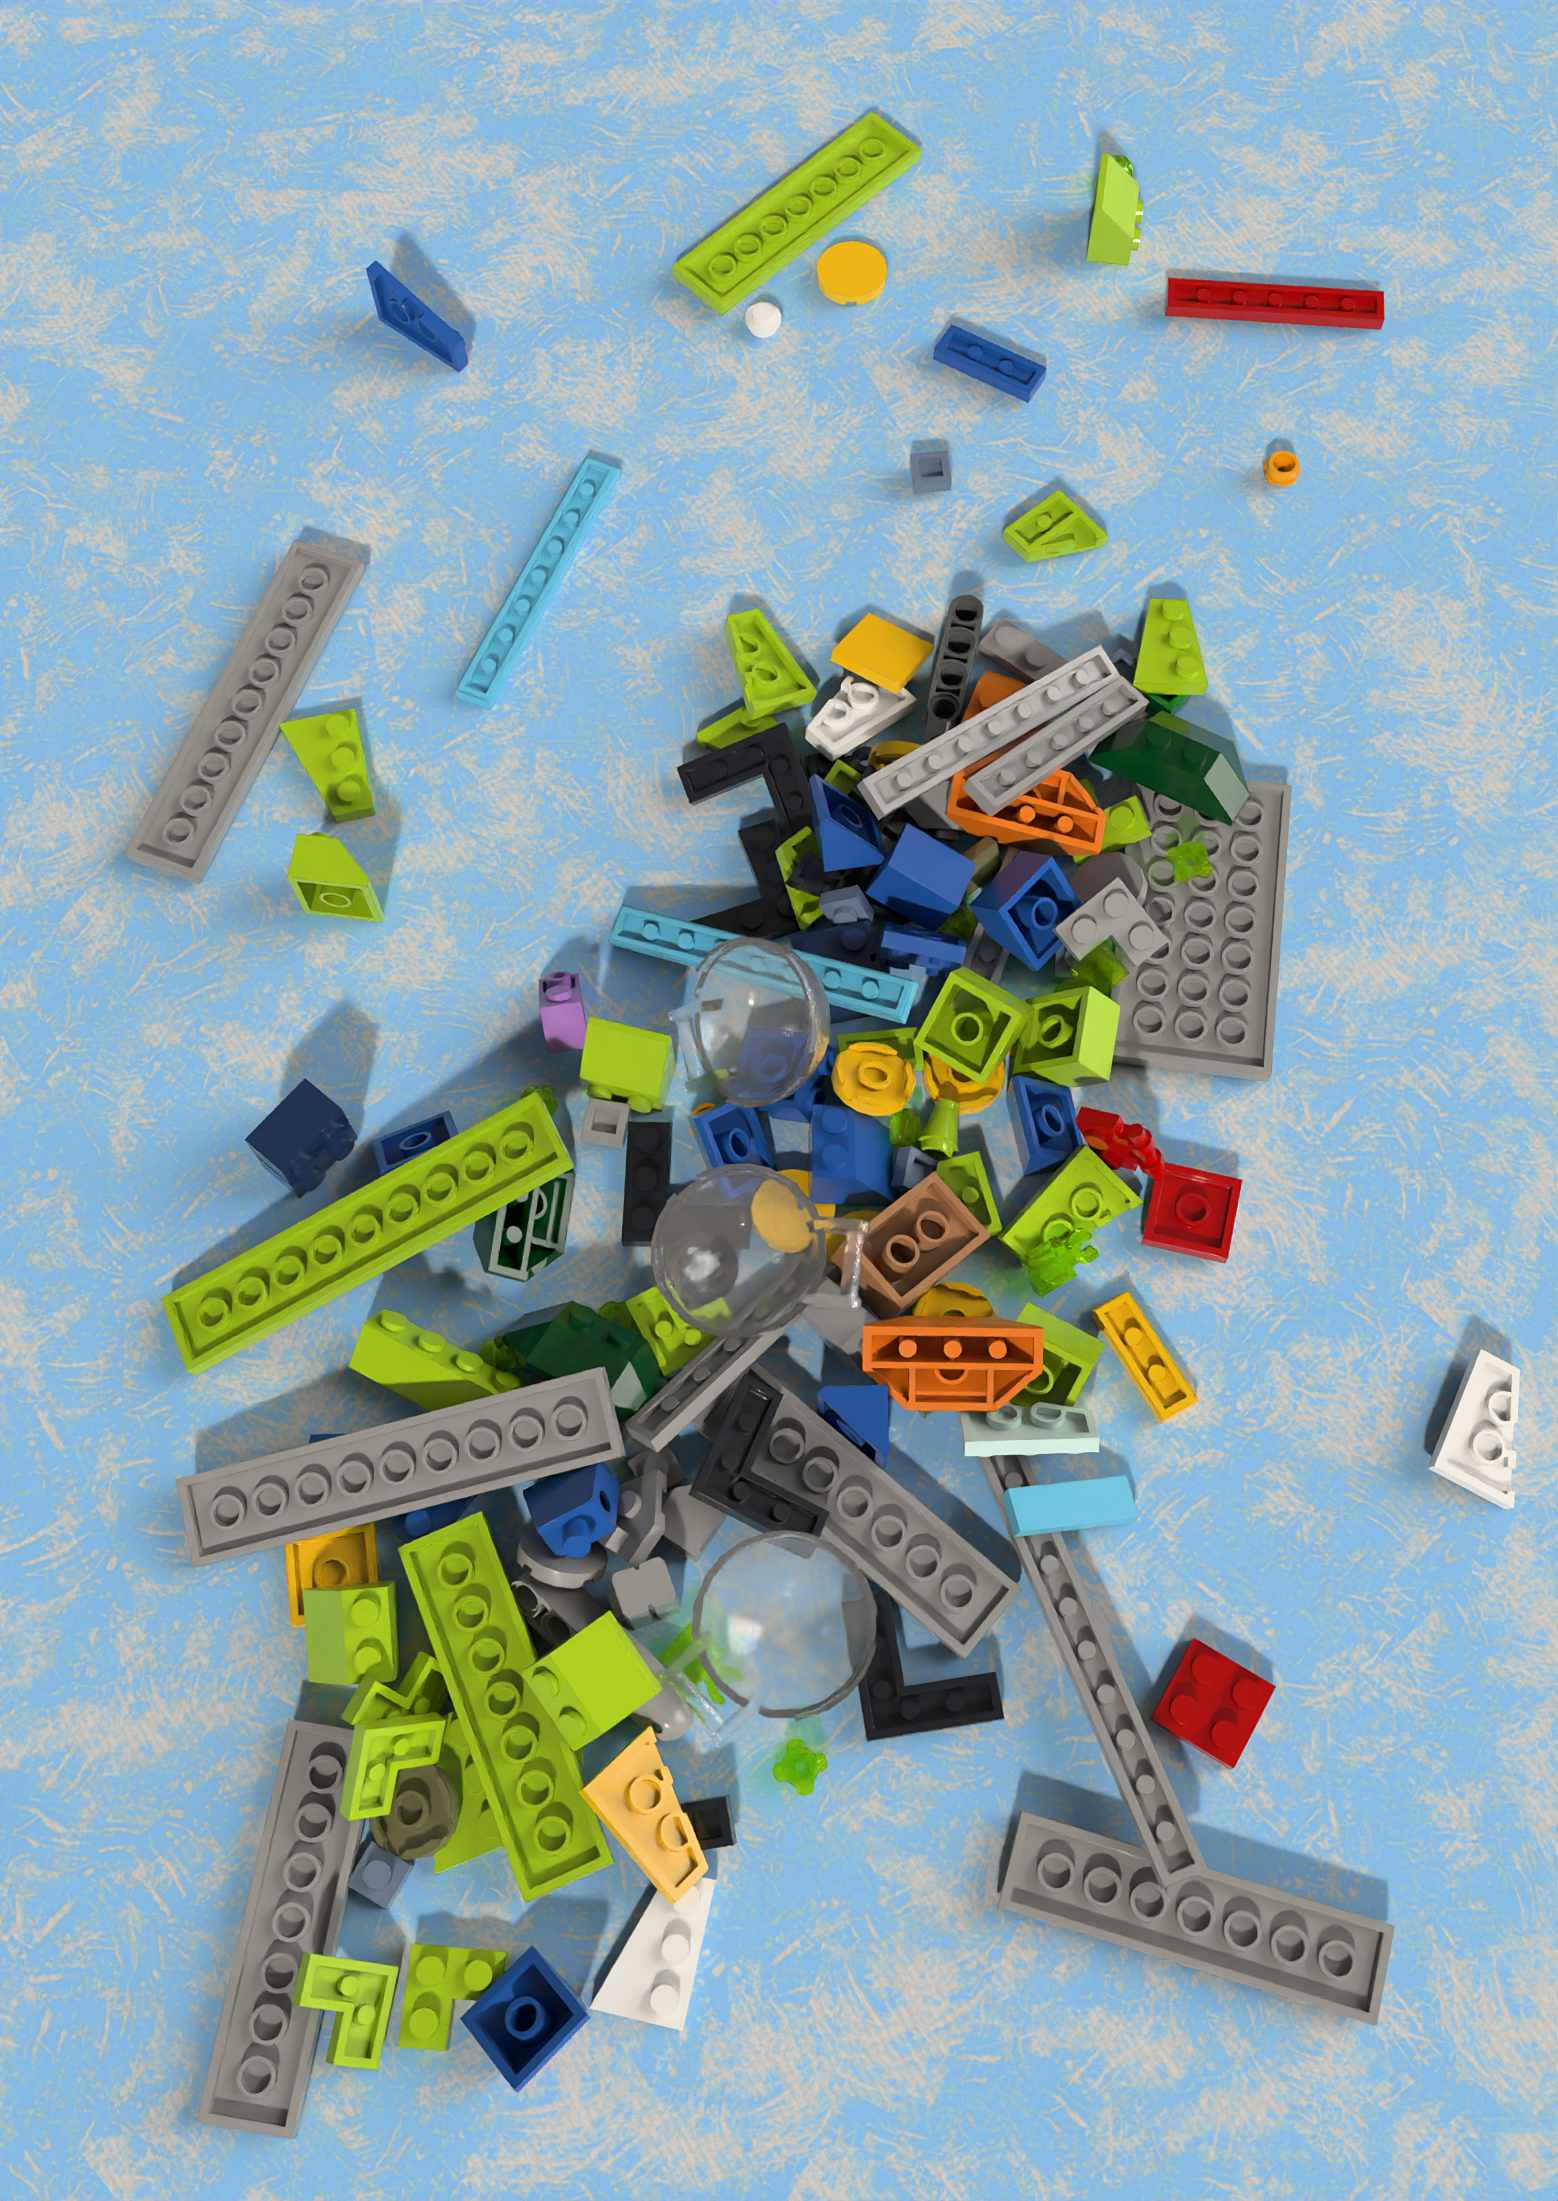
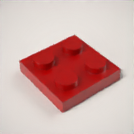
M1165 1162L1163 1177L1153 1180L1141 1244L1225 1264L1229 1256L1242 1179Z
M1193 1638L1149 1721L1232 1770L1235 1768L1276 1686L1196 1638Z

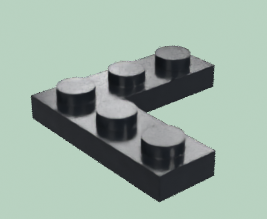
M785 722L676 767L689 803L693 806L764 777L787 840L806 826L815 834L809 780L788 725Z
M768 820L738 830L739 842L762 898L690 922L765 942L802 931L798 925L775 851L784 843L776 820Z
M628 1121L622 1245L667 1247L674 1238L682 1233L693 1230H706L723 1237L733 1249H749L751 1204L667 1202L670 1122ZM702 1243L692 1244L686 1248H698Z
M744 1374L735 1389L688 1495L809 1556L816 1548L830 1512L751 1471L784 1394Z
M884 1594L844 1601L867 1742L1004 1720L996 1672L905 1686L890 1595Z

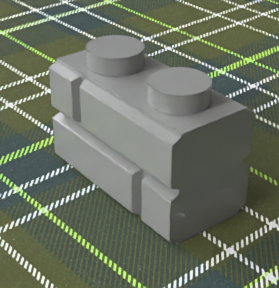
M658 1556L640 1563L637 1570L632 1566L613 1573L611 1580L614 1587L606 1590V1594L613 1614L619 1623L626 1620L629 1626L636 1630L654 1623L655 1617L662 1620L679 1613L681 1606L664 1559L662 1560Z

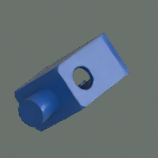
M605 1462L551 1475L523 1490V1496L536 1530L558 1558L566 1556L582 1558L586 1556L591 1550V1543L610 1534L615 1529L620 1485Z

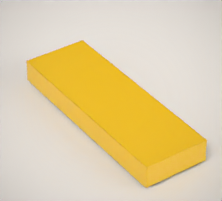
M1128 1290L1091 1310L1090 1316L1159 1424L1197 1404L1199 1399Z

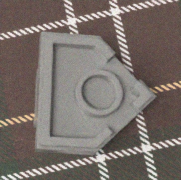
M656 1469L620 1485L615 1529L610 1534L598 1539L601 1544L637 1569H639V1564L646 1560L665 1532L666 1515L661 1512L662 1495L667 1492V1475Z

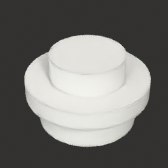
M759 302L748 308L745 314V322L753 335L766 338L772 336L780 326L781 313L775 305Z

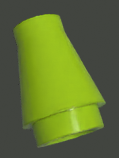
M949 1099L936 1100L934 1109L917 1140L919 1150L937 1161L950 1159L958 1153V1112L960 1107L956 1102Z

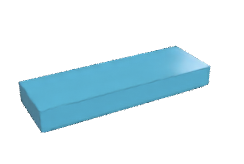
M1126 1475L1009 1488L1002 1494L1014 1537L1132 1523L1139 1518Z

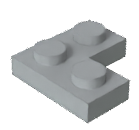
M1114 877L1051 928L1076 961H1080L1110 937L1132 967H1137L1168 942L1167 938L1119 877Z

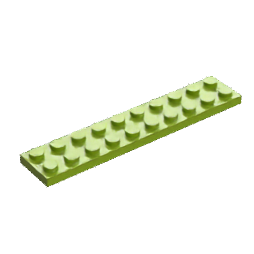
M537 1091L162 1297L161 1301L187 1372L194 1376L200 1374L574 1168L575 1166L542 1097Z

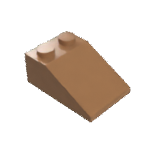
M934 1171L845 1240L829 1261L837 1267L838 1272L882 1321L898 1317L988 1240L991 1235Z

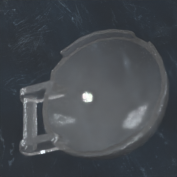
M743 936L726 940L713 948L695 970L702 972L694 991L696 1002L669 1012L671 1023L677 1026L688 1075V1081L684 1082L686 1092L696 1093L715 1087L716 1090L729 1098L726 1099L725 1103L744 1108L766 1106L779 1102L799 1090L816 1073L824 1059L830 1039L831 1014L823 984L807 962L791 949L775 941ZM694 1019H695L696 1036H695V1031H694L693 1022H692V1020H694ZM699 1050H700V1053H701V1056H702L704 1065H705V1067H706V1069H707V1071H708V1074H705V1075H704V1071H703V1067H702V1062H701Z
M744 1163L725 1164L703 1171L696 1175L698 1179L688 1185L678 1196L674 1193L670 1197L657 1219L651 1240V1267L657 1288L671 1308L679 1315L680 1319L704 1333L731 1339L754 1338L782 1328L794 1320L805 1308L847 1312L861 1311L862 1299L857 1298L863 1240L864 1236L869 1235L870 1223L858 1219L819 1216L815 1205L799 1188L798 1184L771 1168ZM825 1233L846 1235L840 1295L816 1293L826 1264Z
M789 1530L771 1531L741 1541L724 1553L705 1575L693 1605V1640L655 1678L663 1686L669 1684L713 1733L710 1739L718 1748L730 1740L757 1713L767 1718H795V1721L829 1711L848 1697L863 1679L875 1653L877 1645L875 1643L876 1615L878 1613L869 1583L850 1557L836 1545L812 1534ZM697 1656L716 1687L741 1706L727 1720L682 1671Z

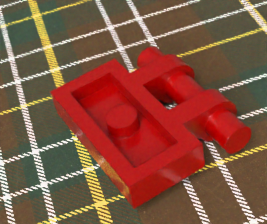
M1081 1106L1075 1122L1090 1149L1111 1170H1119L1121 1167L1136 1171L1139 1165L1141 1171L1149 1175L1150 1178L1157 1180L1163 1177L1165 1173L1164 1157L1159 1149L1155 1148V1140L1149 1130L1143 1128L1139 1123L1125 1124L1118 1114Z

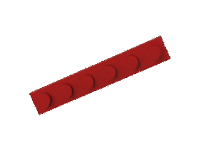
M1168 278L1165 316L1381 330L1384 323V291Z

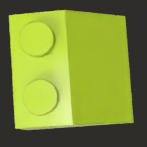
M1106 153L1101 154L1086 261L1128 265L1131 250L1138 251L1141 228H1135V223L1141 224L1144 201L1138 200L1139 184Z
M315 832L311 835L297 833L287 878L304 913L383 922L384 914L369 878L339 839L322 832Z
M962 967L950 972L913 1044L984 1086L1017 1042L1035 1008L970 969Z
M1092 986L1025 999V1002L1035 1009L1018 1039L1013 1068L1015 1076L1018 1075L1070 1087H1082L1109 1082L1120 1005Z
M590 1016L587 1023L579 1075L583 1093H586L589 1098L615 1100L630 1104L631 1109L638 1112L648 1113L651 1110L662 1112L676 1068L671 1036Z
M1028 1302L1016 1321L1043 1327V1373L1036 1379L1031 1380L1018 1394L1010 1399V1404L1031 1408L1038 1402L1073 1407L1106 1343Z
M395 1580L303 1589L309 1682L356 1685L361 1683L365 1675L377 1682L394 1681L401 1673Z
M610 1610L552 1648L521 1672L573 1752L604 1734L663 1690Z

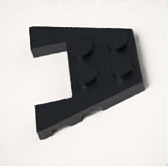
M870 764L847 796L873 812L857 787L863 779L877 772L876 768ZM901 808L881 818L878 824L886 855L906 822L921 830L917 823L912 824ZM808 851L785 882L791 888L819 898L821 893L858 885L874 910V918L903 925L909 920L865 894L866 888L881 864L846 869L843 875H840L836 871L824 872L822 861Z

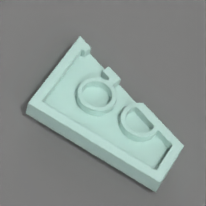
M1009 1400L996 1412L956 1411L964 1456L990 1457L993 1455L1021 1454L1033 1456L1036 1454L1052 1453L1080 1454L1083 1452H1099L1100 1436L1092 1410L1038 1402L1030 1408L1010 1404Z

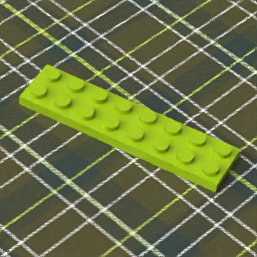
M870 112L672 266L673 277L723 316L920 161L921 149L875 113Z
M480 1511L398 1547L397 1549L524 1903L532 1902L615 1864L616 1861L599 1817L578 1793L586 1782L575 1752H573L521 1674V1672L537 1661L539 1657L517 1598L510 1587L511 1582L485 1514Z

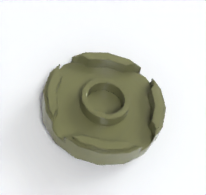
M436 1765L399 1769L390 1814L369 1818L370 1830L377 1844L383 1850H388L398 1858L405 1860L431 1857L447 1845L456 1831L460 1816L459 1793L451 1777Z

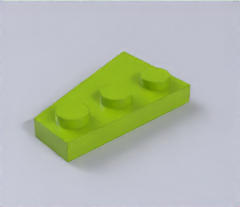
M759 608L727 616L723 629L750 721L812 703L817 694L816 689Z
M355 708L280 724L282 734L291 745L303 768H305L337 823L376 815Z
M1080 1144L997 1238L1025 1266L1032 1268L1072 1245L1081 1236L1095 1228L1103 1227L1110 1223L1114 1217L1128 1209L1132 1210L1144 1202L1087 1145Z

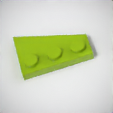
M1150 598L1146 609L1139 653L1135 663L1134 678L1131 684L1141 694L1204 695L1209 684L1187 599Z
M456 1711L442 1716L446 1719L438 1764L434 1765L440 1767L451 1777L459 1793L460 1816L456 1831L447 1845L434 1854V1874L436 1875L504 1847Z

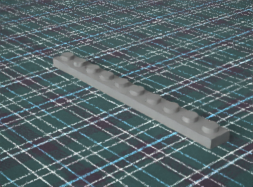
M1022 1454L993 1455L990 1457L975 1456L1160 1888H1166L1208 1870L1061 1533L1013 1536L1002 1494L1009 1488L1039 1485L1027 1456Z

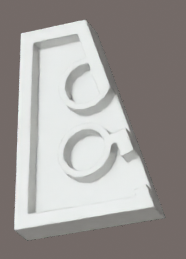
M853 673L845 678L841 683L839 692L833 699L827 701L808 725L805 739L832 762L913 712L916 708L917 698L904 687L898 694H894Z
M1479 1349L1472 1354L1427 1468L1508 1510L1514 1508L1515 1492L1511 1491V1472L1513 1468H1516V1451H1513L1514 1423L1518 1422L1520 1369Z
M700 1877L673 1904H669L658 1890L656 1891L589 2009L681 2031L684 2030L716 1880Z

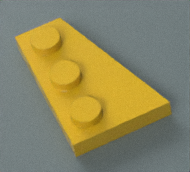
M650 1725L645 1727L578 1793L669 1904H673L709 1868L687 1813H683L671 1785L674 1781L668 1766L664 1767L654 1743L657 1739Z

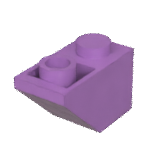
M557 971L548 974L544 979H538L539 1009L548 1054L584 1048L587 1025L579 973L570 974L567 971Z

